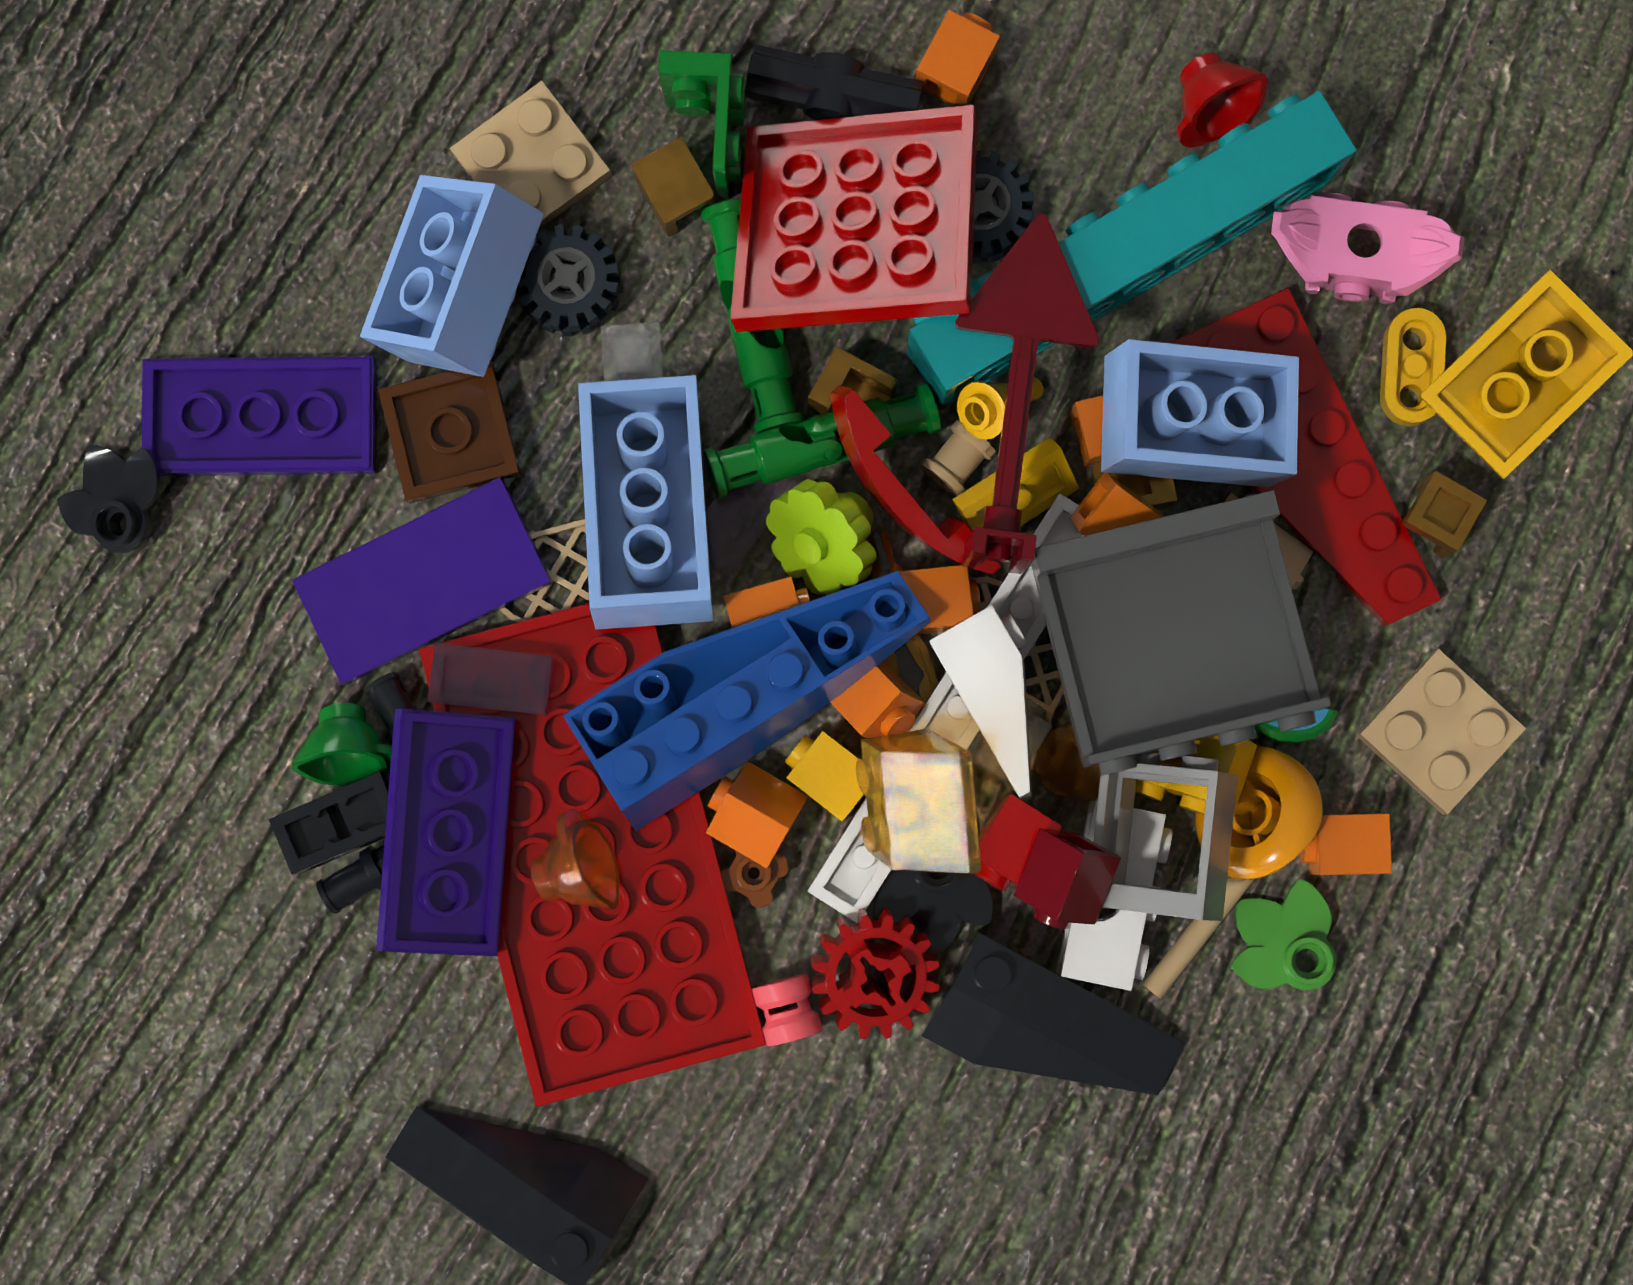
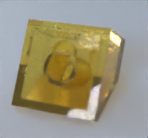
M928 728L862 739V758L856 762V777L859 788L866 795L868 817H863L861 822L863 842L867 851L890 869L953 873L980 872L981 862L971 752Z

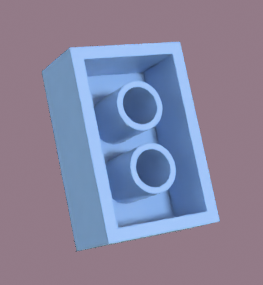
M420 175L360 337L410 363L484 377L489 362L494 355L496 343L508 310L514 301L516 289L529 253L535 244L536 234L544 213L497 184Z
M1128 339L1104 356L1101 472L1258 487H1270L1297 475L1299 357Z

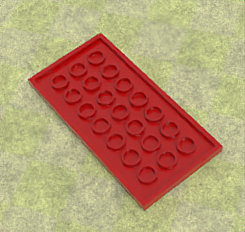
M588 603L419 648L434 711L515 718L497 957L535 1106L547 1105L765 1046L766 1041L755 1004L751 982L727 891L725 890L713 838L706 834L709 823L700 791L636 831L620 810L563 717L570 710L662 654L663 649L657 626L595 630L590 604Z

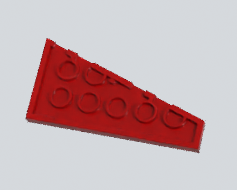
M1289 288L1170 342V344L1299 357L1297 475L1270 487H1248L1255 494L1274 490L1280 516L1294 530L1293 533L1296 537L1319 555L1336 573L1335 577L1383 626L1394 623L1442 600L1407 528L1402 525L1403 520Z

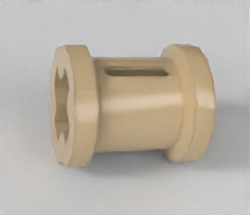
M956 420L951 426L953 434L932 459L925 458L920 464V468L927 476L955 497L965 492L963 484L984 459L991 460L996 454V450L987 440L972 436L966 431L959 420Z

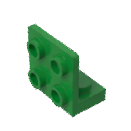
M660 50L658 74L666 107L675 108V112L678 114L693 117L706 116L709 114L710 109L716 110L713 175L717 197L729 199L730 182L740 183L742 174L740 132L733 131V126H744L745 91H743V74L733 73L731 53Z

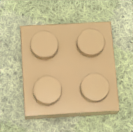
M542 80L450 147L454 157L473 181L497 184L543 212L544 215L538 230L612 176L610 169Z
M1437 649L1421 663L1356 736L1442 815H1447L1526 728L1440 649Z

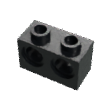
M390 772L375 773L268 819L291 875L308 872L385 839Z

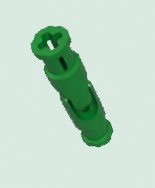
M741 198L710 205L701 211L703 222L710 225L717 253L712 259L722 301L727 310L728 325L745 389L751 390L758 422L754 425L755 433L757 434L790 423H800L805 421L804 414L797 412L789 381L794 376L783 330H763L765 336L763 346L752 335L762 330L736 332L730 319Z
M926 383L916 385L912 393L882 401L879 397L864 401L891 434L874 452L893 447L894 440L925 430L931 435L938 433L941 429L939 412L933 394ZM833 411L811 417L800 423H790L751 435L749 442L716 452L711 447L703 450L706 471L716 498L718 500L725 498L729 490L762 481L764 485H769L808 473L818 467L830 466L849 460L841 440L837 441L834 433L837 426Z

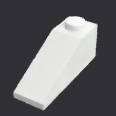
M991 605L931 639L929 642L1019 799L1025 802L1032 798L1025 665L1019 650L1028 644L1011 614L1000 619Z

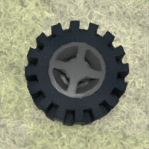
M981 150L977 151L972 258V263L980 264L982 258H989L990 263L1000 260L1001 254L1008 253L1028 228L1033 214L1034 195L1033 191L1029 192L1028 186L1030 181L1025 173L1019 175L1017 172L1018 164L1011 159L1006 164L1000 161L1001 154L992 151L990 158L981 157ZM987 213L992 216V218L989 217L988 215L985 216V217H979V218H978L979 215H985V214H987Z
M564 224L554 225L555 232L546 235L543 229L536 234L537 241L529 253L516 291L528 315L536 324L539 322L544 330L553 334L555 330L561 331L563 336H573V331L581 330L583 335L593 332L591 326L599 322L601 326L609 320L607 314L611 309L616 311L619 304L618 293H622L621 272L610 246H606L603 243L602 237L593 231L590 235L586 233L583 226L574 225L573 230H566ZM561 287L565 289H571L569 291L562 289L559 292H557V290H559Z

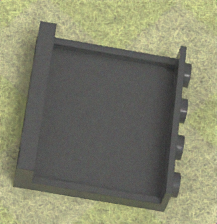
M1274 490L1035 548L1031 567L1083 768L1099 765L1101 776L1136 768V755L1156 750L1159 751L1161 761L1197 753L1195 741L1217 735L1221 746L1231 745L1257 738L1254 726L1278 721L1280 732L1317 723L1314 712L1331 706L1329 697H1320L1273 520L1280 515Z

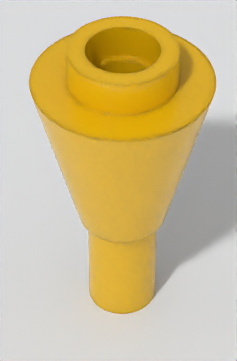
M1036 377L1033 379L1031 402L1043 395V385ZM974 382L962 389L957 400L958 417L963 427L972 436L988 440L1001 433L1008 383Z

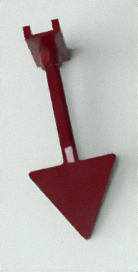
M1040 213L1035 217L971 299L970 314H960L955 321V327L958 330L1010 337L1013 341L992 506L986 507L984 526L975 527L965 542L963 567L974 568L985 552V559L1010 562L1009 573L1022 574L1034 560L1037 535L1020 532L1022 511L1017 509L1038 343L1050 342L1086 348H1095L1099 343L1095 327L1049 219L1044 213Z

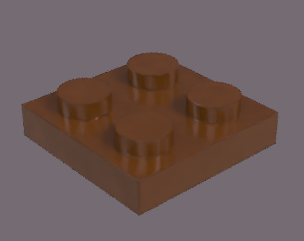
M491 360L484 377L447 371L378 389L405 501L409 504L485 485L499 477L505 480L521 475L494 364Z

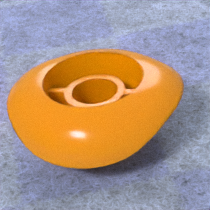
M1257 746L1234 812L1227 877L1250 880L1265 877L1280 870L1309 846L1319 830L1323 813L1319 787L1311 773L1300 762L1286 753L1264 746ZM1195 813L1196 833L1201 846L1204 815Z

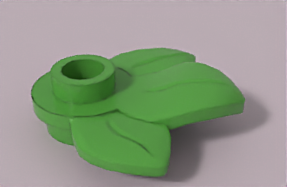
M1298 879L1290 888L1282 905L1275 901L1261 898L1241 899L1236 903V926L1248 948L1241 951L1234 958L1230 967L1244 982L1250 986L1266 990L1285 983L1300 990H1315L1324 986L1332 978L1336 969V954L1333 946L1327 940L1332 922V914L1327 902L1312 884L1303 879ZM1303 949L1310 950L1315 957L1314 966L1306 972L1300 971L1295 963L1297 953Z

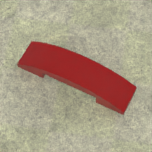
M838 385L830 393L834 419L844 450L865 488L891 519L907 533L929 548L962 564L965 542L972 533L970 528L965 523L950 516L938 526L935 525L874 452L891 435L854 389ZM985 552L972 569L993 575L1001 566L998 562L985 559Z

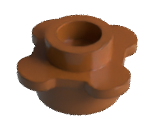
M735 850L736 857L730 868L721 872L725 890L727 892L737 891L745 895L754 907L762 908L768 906L773 900L772 889L778 878L784 877L788 872L789 867L786 858L781 854H776L768 868H765ZM752 867H756L760 871V875L756 879H752L748 875V871Z

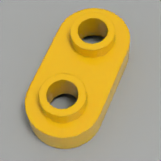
M1411 308L1398 314L1388 324L1383 337L1380 404L1383 412L1391 421L1407 427L1420 425L1436 414L1419 396L1445 371V327L1437 315L1423 308ZM1411 332L1420 338L1421 347L1419 350H1411L1405 346L1403 342L1404 333ZM1402 389H1410L1416 394L1418 399L1416 407H1407L1401 402L1400 392Z

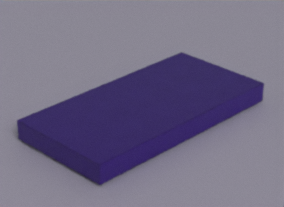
M374 356L143 359L142 448L148 449L154 456L160 476L376 474L377 360Z
M501 477L292 580L341 685H348L553 583L508 487Z
M402 708L395 709L376 944L377 951L498 956L515 718Z

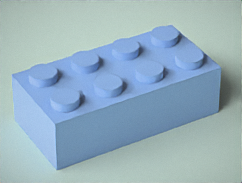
M696 375L578 383L589 604L595 630L714 621Z

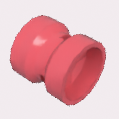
M808 973L787 977L752 988L755 1004L764 1011L766 1023L762 1030L767 1047L788 1043L823 1032L819 1013L811 1009L809 1002L812 987ZM795 1002H797L798 1005L780 1011L776 1010L777 1007L792 1004Z

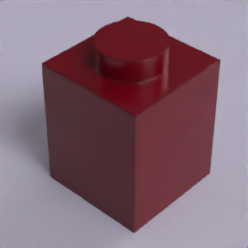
M1040 828L1014 896L1034 907L1033 916L1049 926L1067 929L1069 923L1095 925L1121 857L1079 833Z

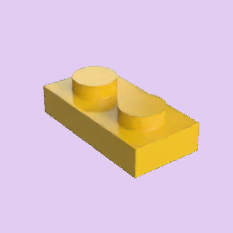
M1051 437L1024 453L1017 509L1022 511L1020 527L1049 509L1059 493L1067 497L1080 489L1061 447ZM996 472L952 499L963 522L971 531L975 527L984 526L986 507L992 506Z

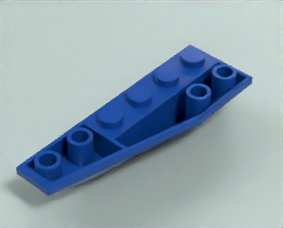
M896 571L665 651L570 710L563 717L620 810L634 829L638 831L792 731L841 695L875 666L882 663L930 623L931 620L902 576Z

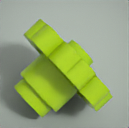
M806 479L791 490L785 491L771 502L766 525L771 533L777 537L771 545L772 552L781 562L783 569L789 576L793 578L803 577L807 588L812 593L830 595L858 585L871 574L872 564L876 560V552L867 541V538L873 527L874 516L871 507L860 495L853 492L837 493L835 488L828 482L822 481L817 483L816 481Z

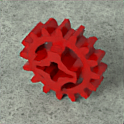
M865 908L858 910V924L850 926L842 917L836 920L840 932L836 938L827 934H821L819 940L827 953L826 955H812L810 962L814 970L823 974L812 978L810 983L813 993L826 994L818 1002L823 1015L838 1010L835 1023L839 1030L844 1031L852 1022H855L859 1037L866 1039L871 1027L879 1026L883 1037L887 1039L891 1038L892 1023L899 1021L907 1030L913 1028L909 1015L913 1009L926 1014L929 1012L930 1007L927 1000L923 997V993L938 992L939 984L936 978L927 974V972L934 971L940 966L935 954L924 953L931 946L926 933L923 932L911 937L915 928L911 918L906 916L897 926L893 925V916L890 910L883 908L878 921H871ZM885 938L891 941L884 945L868 942L866 939ZM847 952L849 955L847 970L838 975L840 980L836 982L838 964L842 956ZM862 957H865L871 966L874 965L876 969L883 971V979L888 989H883L879 981L875 982L871 976H866V968ZM913 965L911 982L902 995L900 989L903 977L912 972L910 967ZM867 1003L879 1005L882 1008L868 1009L859 1006Z

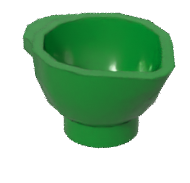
M337 703L328 705L319 711V725L313 728L291 765L293 772L313 782L325 785L346 786L378 772H390L392 746L382 745L374 727L366 723V711L363 707L351 703Z

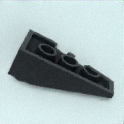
M977 931L973 935L921 1035L973 1064L1152 1095H1159L1185 1044L1181 1040Z
M420 1105L416 1106L385 1157L527 1260L567 1285L586 1284L649 1179L597 1146L580 1142L578 1144L547 1137L545 1134L512 1129L491 1124L485 1120Z

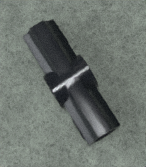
M755 44L748 66L744 91L745 97L802 109L803 113L809 118L823 120L918 110L924 82L865 69V65L859 60L839 53L821 52L815 57Z

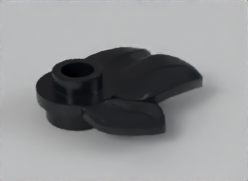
M89 445L83 466V489L68 492L57 499L65 523L77 534L94 536L105 549L111 552L129 553L135 551L144 543L148 535L149 516L147 512L159 494L160 475L157 462L152 453L146 448L137 450L125 460L121 455L109 448ZM125 515L126 529L123 533L120 528V522Z
M931 839L921 843L914 849L910 855L908 867L890 873L879 888L876 898L875 917L876 921H878L883 908L890 910L893 916V924L899 923L908 916L915 925L913 935L925 932L931 942V946L925 952L935 954L938 957L953 943L960 930L962 921L976 925L990 924L993 901L986 882L967 870L966 860L961 850L947 840ZM942 857L947 862L948 872L942 879L934 880L927 875L926 864L929 859Z

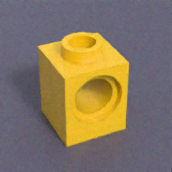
M823 731L815 741L808 735H805L785 760V763L793 768L786 779L841 822L844 821L879 775Z

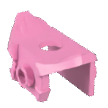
M1322 193L1317 196L1311 195L1309 199L1290 202L1283 210L1274 211L1271 234L1277 240L1294 268L1304 279L1305 290L1309 294H1317L1320 289L1333 290L1334 297L1343 301L1364 302L1369 300V296L1379 297V303H1393L1396 300V296H1407L1441 275L1454 263L1460 261L1464 246V237L1454 233L1453 228L1442 219L1427 215L1428 211L1409 209V205L1397 201H1378L1371 204L1352 201L1351 197L1343 194ZM1356 228L1376 231L1381 240L1378 253L1368 258L1355 255L1350 250L1347 242L1350 230Z

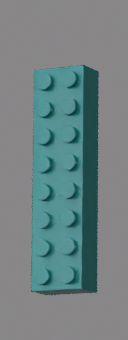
M1320 90L1303 100L1298 93L1287 97L1267 112L1270 119L1252 130L1248 123L1234 128L1217 141L1220 147L1218 150L1202 159L1197 152L1184 157L1167 170L1170 178L1151 189L1147 182L1138 184L1116 200L1119 207L1101 218H1099L1096 212H1091L1072 223L1065 230L1068 237L1058 243L1092 323L1273 218L1274 211L1283 210L1290 202L1303 200L1335 181L1357 150ZM993 271L972 281L971 299ZM960 314L913 318L916 326L909 329L906 354L922 381L929 386L940 411H943L957 402L960 392L968 384L992 382L1009 372L1013 341L1010 337L958 330L955 327V321ZM1039 342L1037 355L1057 343Z

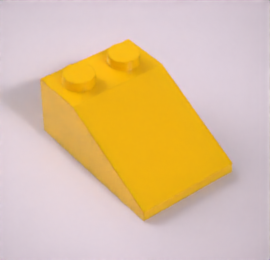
M1549 270L1419 397L1502 479H1505L1633 356V350L1564 282Z

